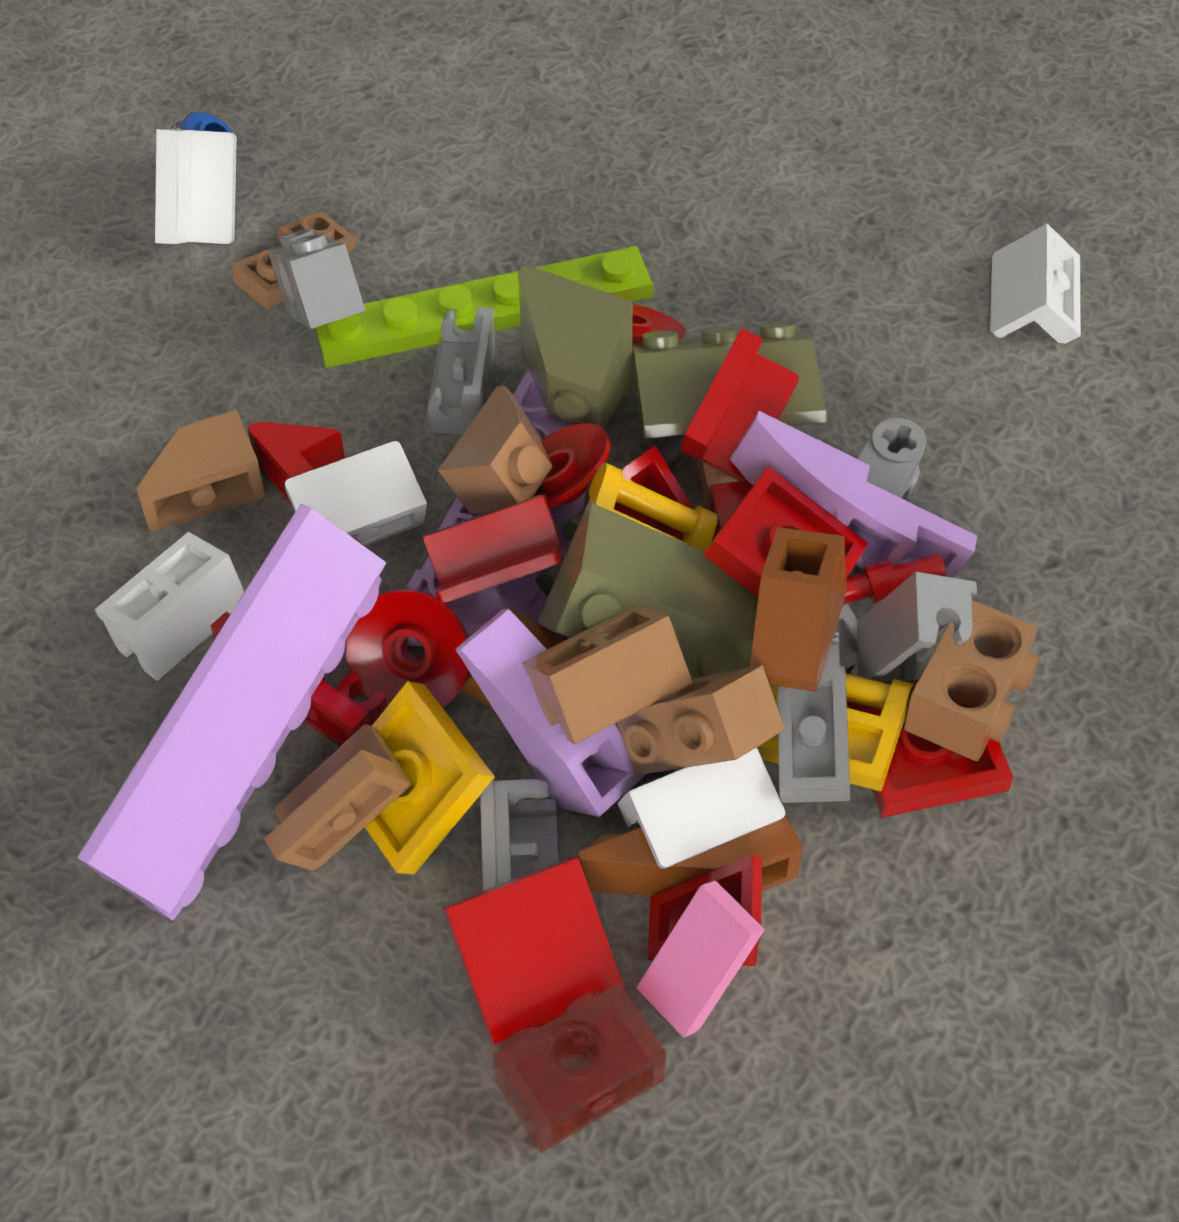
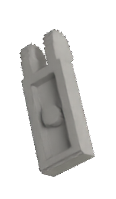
M836 628L817 692L777 686L778 710L785 730L778 734L781 803L850 801L845 667H840L839 629Z

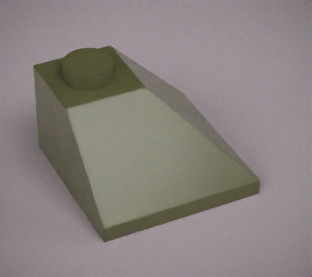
M523 264L518 271L522 355L547 412L571 424L593 423L604 429L632 385L633 301Z

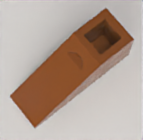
M785 815L777 822L666 869L658 867L641 828L623 835L619 833L603 835L590 843L586 849L578 851L577 854L590 892L652 896L750 854H754L762 859V891L798 877L803 845Z

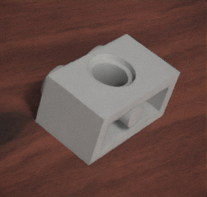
M305 229L281 237L282 247L267 251L289 317L313 329L365 311L345 243L326 237L324 233L314 234L313 229Z

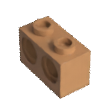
M971 600L973 618L971 636L962 645H955L952 635L954 623L953 621L949 623L912 692L904 730L978 762L989 739L999 743L1002 742L1016 710V706L1008 703L1014 689L1023 693L1027 692L1041 657L1031 653L1038 629L1037 626ZM957 704H965L972 708H965Z

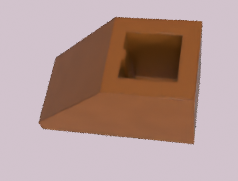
M777 527L761 575L749 666L763 665L770 685L817 692L847 592L844 536Z

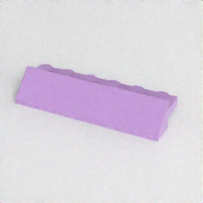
M300 504L77 858L106 880L127 890L150 909L173 921L181 909L189 905L199 894L204 882V872L219 847L226 845L235 835L240 823V813L255 788L261 787L269 779L275 767L278 750L289 732L298 728L305 720L310 709L311 696L325 673H330L339 664L345 650V641L358 619L366 616L373 608L378 597L379 585L382 582L379 574L386 562L314 509Z

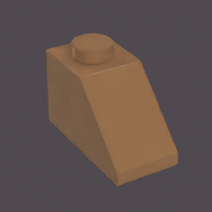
M504 385L495 388L438 471L470 514H483L532 498L551 470L552 464L537 429Z
M237 410L204 418L200 421L181 426L176 430L136 488L149 533L265 497L258 460Z

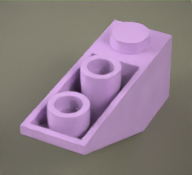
M503 609L458 646L456 651L537 778L548 783L549 797L556 799V806L563 810L600 817L646 774L635 775L621 733L615 724L577 744H573L566 739L559 723L554 726L550 725L540 706L530 677L526 675L522 662L547 649L509 609Z

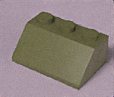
M772 321L760 324V332H752L764 339L758 354L793 371L799 376V382L779 421L787 425L826 422V408L813 339L803 328L796 329V323L792 321ZM707 327L701 330L702 337L678 339V332L654 331L642 335L643 343H632L631 387L633 412L645 438L685 435L738 335L736 327Z
M588 502L537 623L571 638L637 604H641L669 615L690 677L693 679L749 668L758 597L703 555V551Z

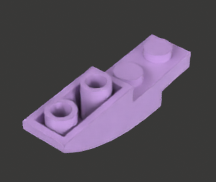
M761 411L757 412L732 451L730 460L752 485L769 466L868 542V546L855 564L861 568L888 560L894 566L940 554L944 562L946 577L954 578L975 552L977 535L867 482L870 465Z

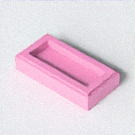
M716 881L701 885L636 988L683 1038L694 1034L701 1028L765 929Z

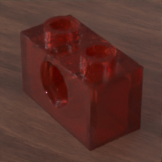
M618 983L600 994L597 991H590L580 995L564 1009L562 1016L539 1029L535 1026H529L517 1031L502 1044L499 1052L493 1054L497 1085L539 1152L543 1153L664 1081L666 1051ZM573 1054L587 1056L594 1062L589 1068L582 1071H569L559 1065L562 1059Z

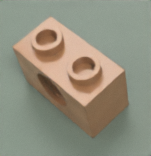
M763 665L693 678L692 684L617 722L635 775L737 760L784 731L785 727Z

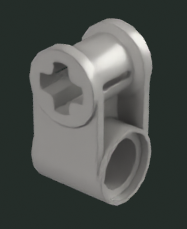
M889 418L880 422L874 428L872 435L857 458L870 465L867 482L906 501L918 482L920 474L918 463L924 454L927 442L925 433L918 424L904 418Z

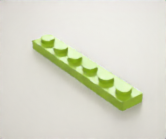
M637 246L534 267L630 301L653 297V283ZM518 271L365 303L364 312L316 327L314 329L325 367L338 366L439 344V341H442L441 327L443 316L448 310L454 311L456 316L455 325L462 330L474 329L473 323L477 307L493 308L495 331L521 326Z

